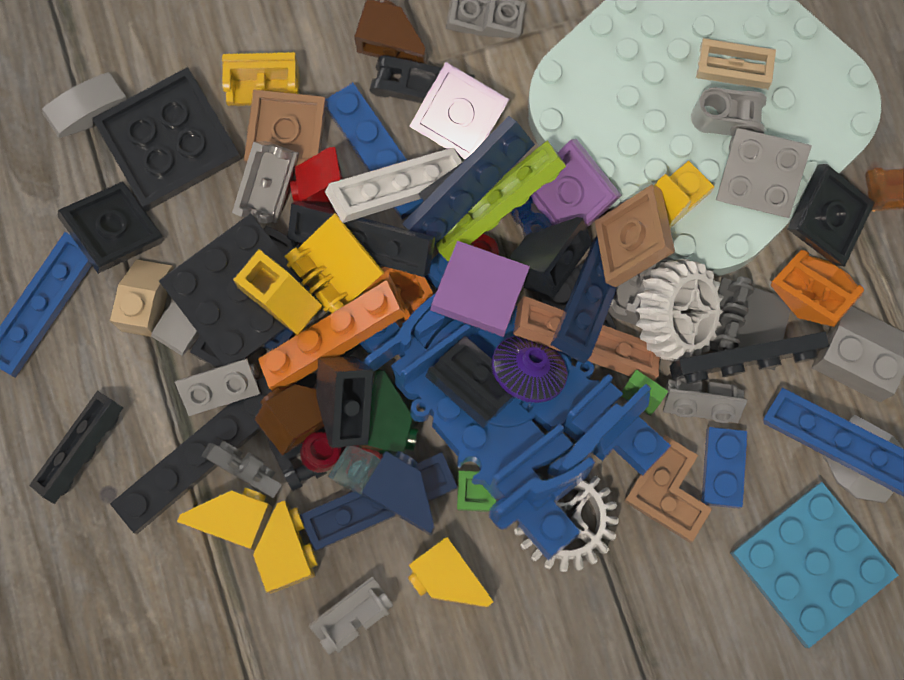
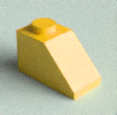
M244 488L242 494L231 490L180 514L177 522L255 551L273 507L264 503L266 498L264 494L248 488Z
M448 537L409 564L413 573L407 578L420 596L428 592L432 599L485 608L494 602Z

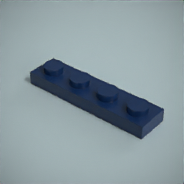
M508 116L402 225L407 230L435 237V246L535 145L518 122Z
M597 236L588 251L550 344L583 364L592 355L617 287L615 288L605 281Z
M443 453L423 460L416 465L415 468L421 472L428 502L458 489ZM362 487L305 512L300 517L313 549L317 552L392 519L396 515L364 497L361 493L364 489Z

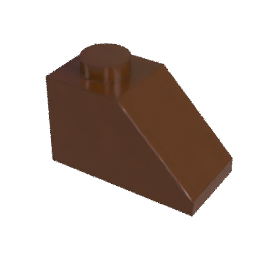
M366 0L354 35L357 53L376 58L385 55L426 64V48L402 8L389 0Z
M296 384L282 392L278 388L267 394L261 400L262 407L254 419L282 455L302 444L310 434L321 432L325 429L316 397V389Z

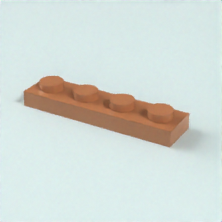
M523 296L517 305L513 334L558 350L550 344L564 310ZM605 325L602 326L592 355L587 361L631 377L636 369L653 381L659 377L660 357H656L655 353L647 350V343Z

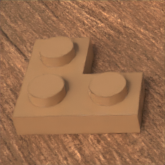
M664 435L662 438L671 445L670 448L643 476L639 475L624 502L684 540L692 543L712 508L679 488L698 455Z

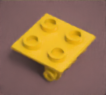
M336 213L298 249L296 247L285 255V258L288 260V268H293L298 276L303 279L302 285H308L310 288L309 293L311 295L315 294L325 307L323 310L325 312L329 311L331 314L355 300L384 274V271L346 225L341 222Z

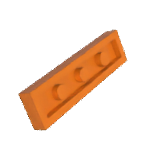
M385 280L304 330L298 336L296 335L260 357L258 361L269 389L273 391L279 388L283 391L317 370L318 358L338 357L406 316L392 285Z

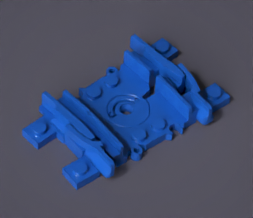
M440 253L432 259L430 274L425 276L437 289L449 262ZM434 294L412 313L407 321L402 324L401 328L394 322L361 342L360 345L369 354L363 363L371 367L374 372L397 354L401 357L391 367L395 374V385L407 399L414 400L410 411L412 419L417 422H423L428 419L429 414L433 417L432 427L458 456L457 466L461 467L464 463L470 461L478 465L480 471L473 476L472 484L483 485L497 501L489 511V517L499 529L505 530L518 521L519 528L549 561L580 534V530L557 506L556 502L588 477L596 463L590 457L592 454L603 461L614 450L643 476L670 448L671 445L639 417L649 405L651 387L645 384L623 407L617 403L611 407L623 395L611 383L613 377L608 374L601 382L599 380H589L594 372L592 362L586 361L583 364L578 361L574 367L571 362V356L556 350L562 357L567 369V381L561 393L554 399L542 403L526 402L515 398L483 428L425 376L427 370L438 363L439 359L464 336L492 359L494 351L502 341L517 336L513 334L517 306L515 305L503 337L430 311L435 297ZM532 420L549 431V433L544 435ZM563 432H565L567 435H569L571 438H573L575 441H577V443L575 444V446L573 447L572 450H571V448H572L573 444H572L571 441L563 434ZM551 463L547 473L554 478L546 481L541 480L534 471Z

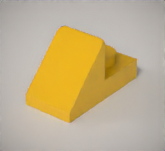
M689 160L670 177L664 174L654 185L662 190L670 228L705 199L715 187Z

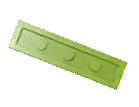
M548 140L507 172L436 244L439 253L447 261L450 260L457 241L471 245L483 233L495 228L500 220L514 208L525 204L529 197L544 184L555 180L559 173L567 167Z

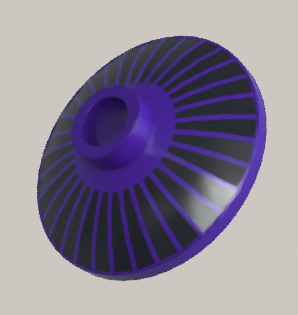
M513 336L502 341L494 351L492 357L493 374L500 386L510 395L526 402L542 403L554 399L563 390L567 381V369L562 357L555 349L519 336Z

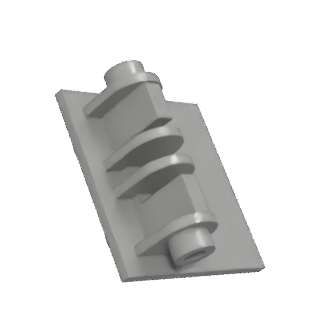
M737 127L735 135L730 140L728 148L730 153L716 201L790 218L812 145Z

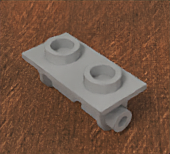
M247 358L175 381L189 416L261 393L256 382V378H259L257 366L255 363L249 364Z
M685 378L678 380L668 379L666 384L668 396L663 412L676 414L680 417L713 419L720 423H738L746 406L747 399H744V390L737 389V385L709 382L708 393H703L702 382L686 384Z
M371 577L308 626L320 639L321 645L329 655L334 651L339 653L344 646L360 635L357 631L360 626L363 625L365 629H368L383 616L389 615L388 610L394 605L375 579Z

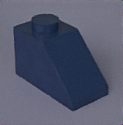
M386 451L361 493L367 499L431 536L435 526L421 472L415 468L418 462L400 451H397L395 456Z

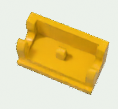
M295 52L222 54L223 92H226V103L228 106L251 105L253 90L299 94V66Z

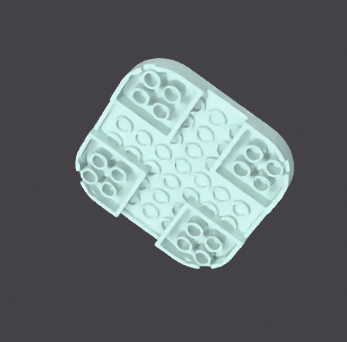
M605 0L555 45L537 66L529 90L528 120L532 134L539 146L548 140L558 153L571 139H577L622 195L609 207L610 210L621 205L648 186L655 185L664 174L670 177L689 160L715 187L705 199L670 228L675 252L667 257V261L689 259V261L705 264L707 270L713 271L715 276L732 273L750 263L791 222L817 165L828 164L841 174L869 144L877 130L881 115V97L878 84L867 64L797 0ZM703 38L775 49L773 78L769 89L696 78L700 44ZM708 53V56L723 59L734 58L741 59L749 63L761 65L766 64V62ZM718 87L735 91H756L764 94L767 97L766 105L762 108L761 124L765 127L764 134L812 145L790 218L716 201L730 153L728 148L732 136L701 132L691 122L692 110L705 90ZM704 106L710 114L718 115L717 110L713 107Z

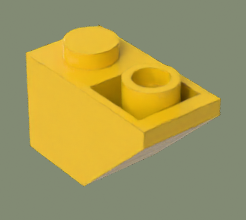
M260 250L255 253L234 278L238 289L297 336L322 307L296 279Z
M285 500L276 504L253 554L266 593L271 594L316 577L313 567L318 566V561L311 544L304 545L299 531L305 529L301 520L300 512L297 507L291 509Z

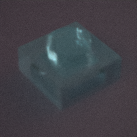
M347 446L328 477L335 483L362 495L361 492L381 460L376 455L363 449Z

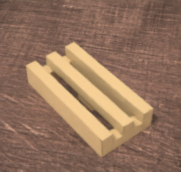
M703 38L700 44L696 78L769 89L772 84L776 50ZM708 53L766 62V64L761 65L745 62L744 60L734 58L723 59L708 56Z

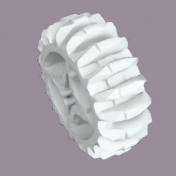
M689 259L661 262L657 269H651V278L643 280L644 292L637 294L641 299L640 307L635 309V311L640 313V320L636 323V326L643 329L640 339L647 343V350L652 351L656 357H661L663 360L676 362L679 359L699 356L702 352L709 351V341H713L716 338V328L722 327L719 322V316L724 312L720 309V302L724 296L717 292L720 282L713 280L714 272L707 270L705 264L689 261Z
M537 473L541 480L546 481L543 475ZM548 474L549 479L554 478L553 476ZM594 476L589 484L582 481L573 489L578 491V494L570 502H556L563 512L566 509L570 510L575 503L577 504L576 509L572 512L571 521L580 530L577 539L581 538L587 544L576 550H561L549 561L546 559L545 568H552L555 559H559L560 571L566 572L569 566L568 560H573L575 569L579 571L583 569L582 556H585L587 561L593 565L598 561L597 556L593 552L594 548L602 554H606L609 551V548L601 539L614 540L616 538V534L606 529V525H617L619 519L615 516H607L606 512L614 510L617 504L616 502L603 503L602 499L610 493V490L606 487L599 493L596 492L594 487L599 483V477ZM587 500L591 502L596 513V529L594 533L588 529L589 526L581 518V509ZM519 527L514 530L515 535L525 534ZM528 538L527 540L523 541L520 546L523 550L528 549L533 543ZM538 548L531 556L533 561H537L542 555Z

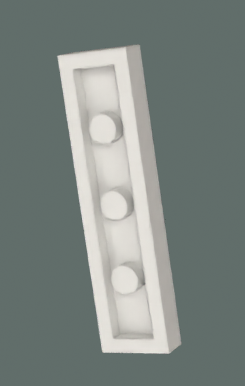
M454 147L329 183L325 193L341 222L345 223L421 199L418 194L419 192L461 164L462 161Z

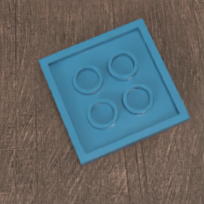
M823 482L815 485L730 553L805 648L813 646L899 576Z

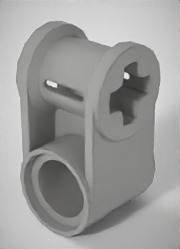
M718 87L709 88L702 93L691 113V122L696 129L704 133L734 136L738 127L764 134L765 127L761 124L762 108L766 105L767 97L756 91H735ZM704 106L713 107L717 110L718 115L710 114Z

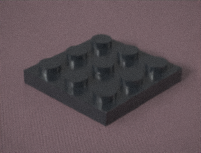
M188 67L92 118L145 212L242 159Z
M251 213L158 280L223 366L246 358L248 359L288 329L238 289L234 282V278L258 250L262 251L301 285L303 281L292 267L288 268V260ZM307 285L303 286L309 292V287ZM312 294V296L320 303L316 296Z

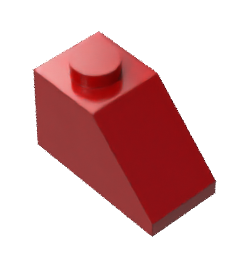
M329 147L295 167L296 180L290 181L293 202L299 200L334 209L325 190L329 183L343 180L336 147Z

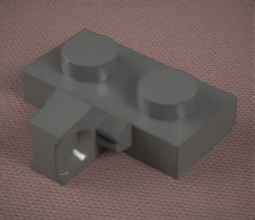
M222 441L219 447L212 443L208 444L202 457L274 498L281 484L272 479L276 472L265 466L262 459L250 452L244 458H241L243 452Z

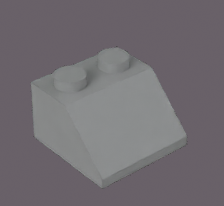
M851 307L835 327L831 326L827 334L829 347L819 351L818 358L815 359L812 369L878 402H882L895 395L904 375V332Z

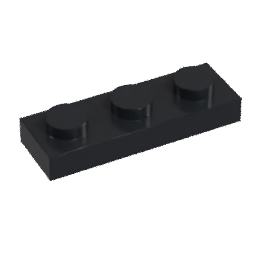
M97 390L29 486L44 499L55 504L60 496L69 491L73 484V478L83 464L89 462L94 456L96 446L105 433L116 425L119 414L124 407Z

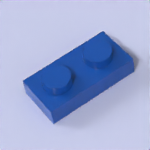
M715 427L706 429L701 502L705 505L737 509L743 507L748 431Z

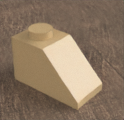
M136 259L118 285L110 322L121 332L151 337L152 331L163 315L168 294L158 280L171 272L174 267L172 265Z

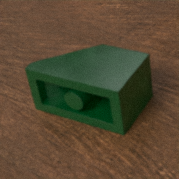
M377 369L371 395L369 441L367 445H359V447L374 450L380 454H385L387 451L393 456L396 455L397 451L406 454L407 450L414 451L419 429L413 428L414 422L411 414L385 371Z

